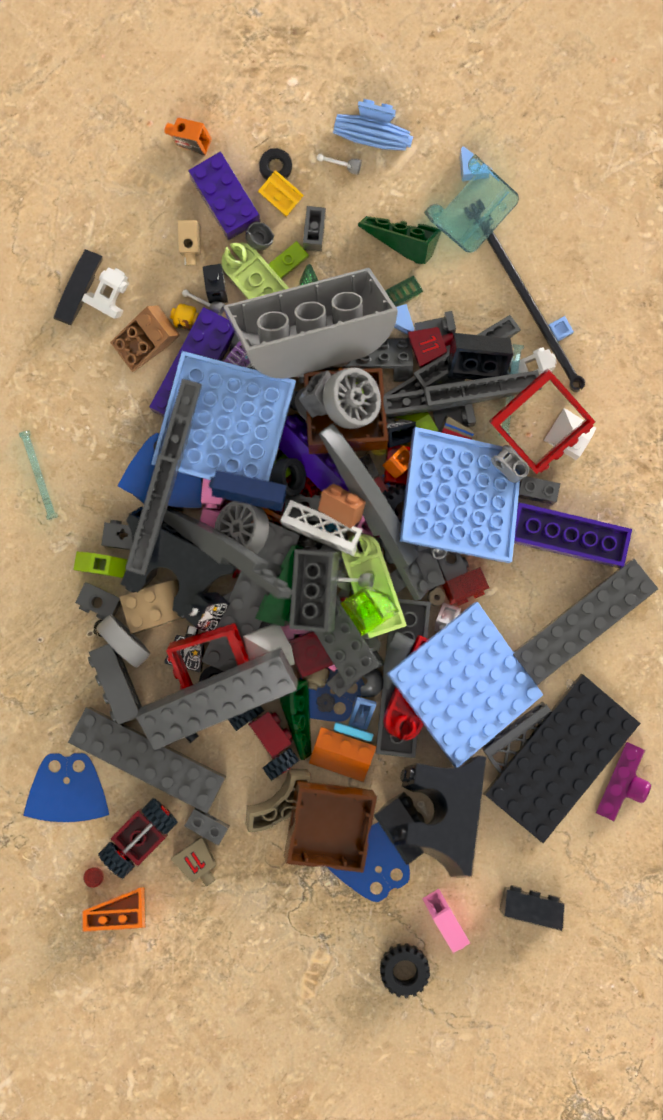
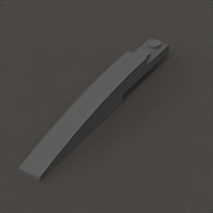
M511 315L477 335L511 338L520 332L521 329ZM449 352L416 371L412 378L385 393L384 396L424 390L425 387L443 385L452 378H448L447 375Z
M537 370L425 387L424 390L385 395L384 410L388 418L510 397L518 395L539 376V372Z
M186 379L181 381L125 570L145 575L191 431L192 419L202 388L200 383Z
M330 424L319 434L350 493L366 501L363 517L373 536L380 535L414 601L420 600L430 589H428V584L424 580V576L415 561L419 556L413 544L400 541L401 523L355 452L334 424Z
M167 507L163 521L219 564H233L276 598H290L293 591L286 586L287 584L284 581L276 579L273 573L266 569L269 564L268 562L213 527Z

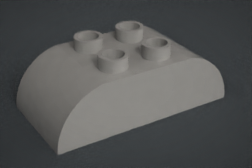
M370 268L223 306L225 314L251 364L262 374L273 378L304 377L305 373L331 366L343 367L349 361L371 354L390 336L395 326L398 312Z

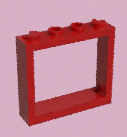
M549 369L542 372L489 420L493 427L536 474L547 470L550 466L549 463L553 459L558 460L562 457L563 451L568 446H574L579 441L578 437L583 433H589L596 422ZM550 380L585 420L540 460L534 463L500 424Z
M236 623L169 644L166 650L167 660L173 665V674L180 682V690L193 685L179 651L181 649L227 636L237 664L240 665L250 661Z

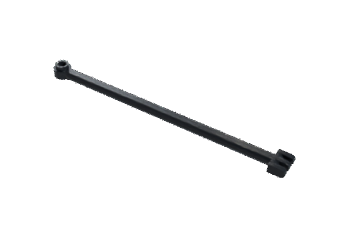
M481 200L476 201L479 209L472 203L470 207L473 212L468 207H465L464 212L469 221L475 218L569 378L570 389L574 392H579L585 386L584 378L577 375L484 217L483 213L487 209ZM573 382H578L580 384L579 388L574 387Z

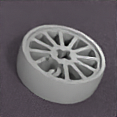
M347 368L336 372L327 380L323 389L325 410L331 420L340 427L347 429L363 427L372 422L379 413L381 405L379 388L372 376L362 369Z
M232 501L219 513L214 529L234 539L257 555L267 540L269 520L262 507Z
M110 614L105 617L97 626V631L109 645L134 667L137 668L149 657L150 652L134 634H131L130 630L113 615Z

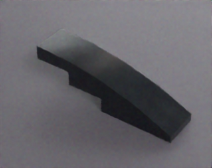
M86 249L84 250L60 299L54 319L68 325L73 324L84 304L82 298L95 280V273L103 261L101 255Z

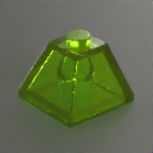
M365 586L340 603L361 636H364L400 612L388 594L369 586Z

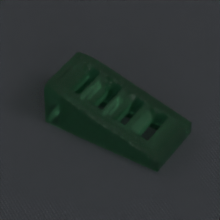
M306 265L300 278V286L318 281L312 265Z
M413 275L385 290L395 307H398L423 293V290ZM412 282L416 289L415 292L412 291L409 283ZM404 286L407 288L408 292L410 293L409 295H407V294L405 293V291L403 290V287H404ZM399 290L403 295V298H400L396 291ZM391 294H393L397 299L396 302H394V300L390 296Z

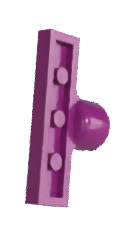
M628 742L626 743L596 811L597 814L615 822L626 798L639 803L646 801L651 790V784L636 775L646 750Z

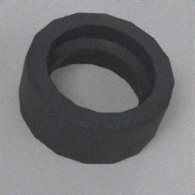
M296 458L277 460L271 471V482L286 485V495L301 493L306 483V472L302 462ZM288 467L291 471L290 486H288L286 482V471Z

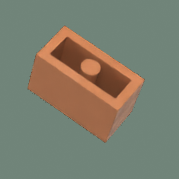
M332 484L322 491L318 511L351 529L361 521L366 501L342 489V487Z

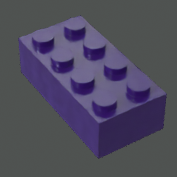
M221 151L188 170L192 182L228 241L246 231L251 224L260 222L259 213Z

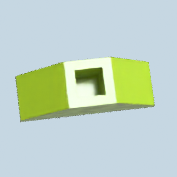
M77 551L73 570L123 578L128 559Z

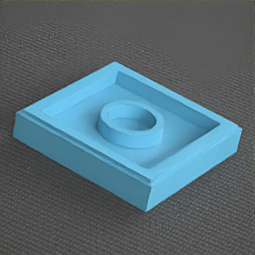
M335 722L334 731L369 742L372 741L374 735L372 732L340 722Z

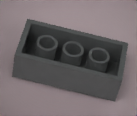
M295 550L289 629L317 632L334 631L340 552Z
M109 644L90 651L88 661L92 668L95 667L97 672L95 678L98 685H102L105 693L102 695L105 703L110 704L112 709L110 715L113 722H117L120 725L136 719L142 705L122 656Z

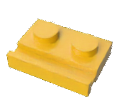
M276 170L258 190V193L285 217L288 216L304 196Z

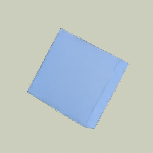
M565 316L548 325L558 342L574 333Z

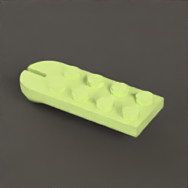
M247 243L230 244L231 250L241 261L236 260L228 247H226L222 256L223 270L247 299L289 289L261 255Z
M361 534L359 542L363 552L359 553L358 548L354 556L342 552V559L349 578H359L364 573H372L374 576L372 589L362 588L358 582H350L368 636L372 638L407 625L379 543L374 537ZM354 536L351 537V538H349L347 541L352 542L353 539H354Z

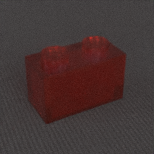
M481 567L442 584L450 605L457 603L458 606L469 602L467 598L474 596L476 599L485 595L484 591L490 588Z

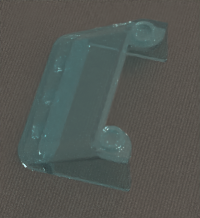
M476 154L468 162V169L474 177L448 207L444 209L439 204H433L424 212L437 228L466 252L477 250L519 201L518 193Z

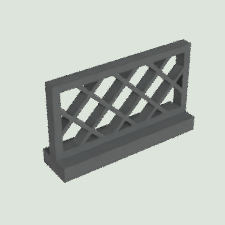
M541 702L481 748L499 774L508 764L509 753H517V751L509 750L511 742L514 740L521 741V748L527 740L525 739L526 731L536 729L551 712L545 703ZM499 751L505 752L504 763L496 762L492 756Z

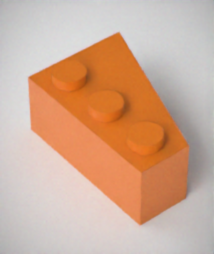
M140 887L82 911L83 931L146 928L145 888Z

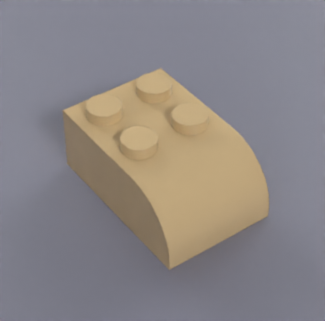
M177 580L160 583L142 589L138 593L133 592L119 597L131 634H137L183 619L177 615V612L172 610L174 598L179 591Z

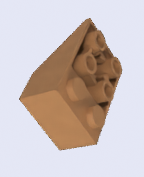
M158 305L147 306L110 343L129 369L134 372L166 349L180 334Z

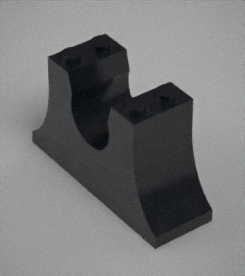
M142 506L131 512L126 520L131 530L132 544L143 510ZM163 521L145 575L126 570L121 585L125 586V589L130 592L138 593L157 575L158 568L162 567L171 570L179 580V591L174 598L172 610L177 612L178 616L184 618V606L188 603L190 604L197 593H208L211 585L217 578L226 574H232L237 567L233 564H219Z
M476 756L469 758L462 765L455 768H441L420 763L404 767L400 775L402 787L411 792H420L427 795L433 803L434 815L429 824L417 822L396 826L392 833L393 846L413 849L428 854L444 866L450 877H472L486 757Z

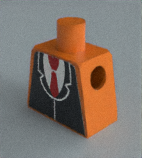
M177 118L175 124L167 123L165 126V134L172 136L176 145L201 155H206L212 138L204 123Z

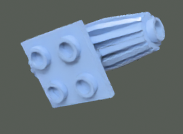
M363 99V102H358L360 115L337 114L333 133L352 142L387 150L406 151L407 147L411 148L413 136H410V131L390 123L396 115V110L393 109L392 105L382 103L381 106H378L372 100Z

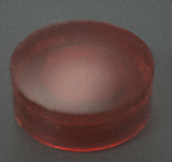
M97 867L89 868L83 876L84 883L91 888L98 887L104 879L102 870Z

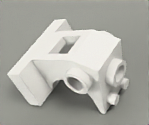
M108 267L99 277L100 283L95 294L92 292L84 294L82 301L114 319L121 317L124 310L117 307L115 303L119 293H124L129 285L128 277L117 268L113 270ZM106 285L113 288L110 298L103 295Z
M544 348L533 351V355L519 360L518 354L513 353L510 368L512 374L529 372L526 363L536 360L539 369L534 371L538 370L539 374H541L546 369H549L552 372L556 368V357L554 353L551 354L550 349L544 350Z

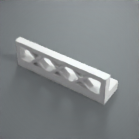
M290 500L280 520L283 527L351 556L355 555L357 550L356 544L362 534V530L353 526L350 529L331 517ZM295 507L301 510L303 516L292 518L289 514L292 508ZM316 516L319 518L320 523L311 526L306 518ZM330 523L336 524L338 531L328 533L324 526ZM350 530L356 534L353 541L350 542L343 538L342 533Z

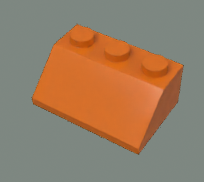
M321 726L309 764L364 782L376 745Z

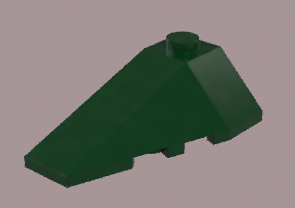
M365 216L358 223V227L417 264H426L431 259L442 229L418 223V227L408 226L405 221L390 223L389 219Z
M300 544L291 546L281 564L280 569L282 572L276 577V579L284 581L291 590L295 550L303 549V546ZM271 593L269 596L265 594L255 619L283 627L290 625L292 594L290 598H276Z
M297 679V690L280 697V704L300 760H305L312 755L308 680Z

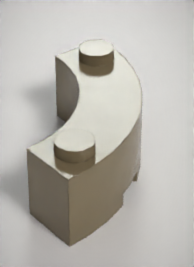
M289 769L283 786L272 798L260 804L247 805L246 827L248 832L270 829L273 825L283 820L285 821L291 816L296 781H311V775L307 769Z

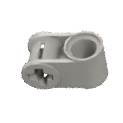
M504 445L502 451L491 458L493 465L510 482L517 483L529 473L528 464L509 445Z

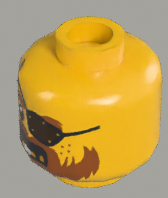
M180 303L176 308H172L170 319H173L175 327L191 330L199 313L195 307Z

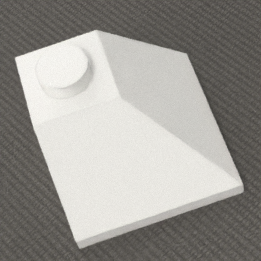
M564 408L544 441L552 446L557 445L584 420ZM596 427L590 429L589 433H583L579 436V441L572 447L568 446L563 452L577 460L591 440Z
M271 624L243 636L250 660L281 647L290 666L295 664L292 647L281 626Z

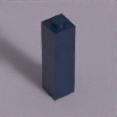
M216 470L214 477L211 476L209 488H211L212 496L282 511L286 497V485Z

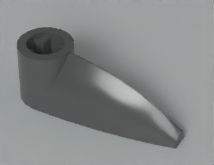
M396 632L384 662V688L387 690L390 689L393 683L387 673L406 658L414 643V640L399 632Z

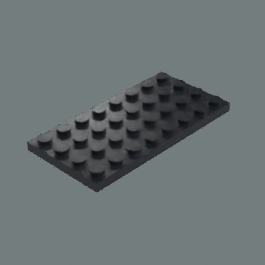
M580 674L483 794L540 842L544 843L641 723L585 675Z

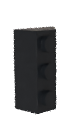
M454 333L449 352L448 378L476 380L507 375L513 357L511 339Z
M405 792L386 802L374 814L393 845L392 833L396 826L417 822L426 824L423 815L417 811L413 805V800ZM394 846L406 865L423 854V852Z
M510 885V888L504 887L499 909L504 917L563 931L565 904L560 901V897L548 895V897L540 896L541 893L534 890H529V893L521 891V887Z

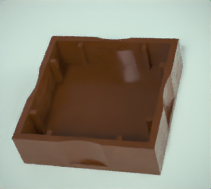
M382 368L362 369L375 380L381 396L379 413L369 424L356 429H347L334 423L328 414L311 417L306 410L309 454L329 453L319 434L330 424H334L353 451L387 450L388 432L384 410ZM328 371L331 374V376L336 373L334 371ZM309 372V373H305V374H304V386H305V388H306V386L308 385L309 381L311 380L312 376L317 375V374L322 373V372Z
M296 781L284 851L286 864L309 867L326 866L336 870L364 873L368 851V835L373 823L377 801L374 791Z

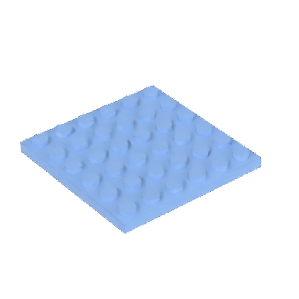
M182 351L151 465H156L158 455L161 453L181 381L186 379L202 384L178 472L210 480L211 476L214 477L216 470L270 481L271 471L276 459L296 380L269 377L258 370Z
M415 427L412 432L400 541L511 563L520 481L517 483L510 482L493 465L491 458L502 451V446Z
M474 602L387 673L454 767L462 765L543 696V693L515 658L514 652L478 602Z

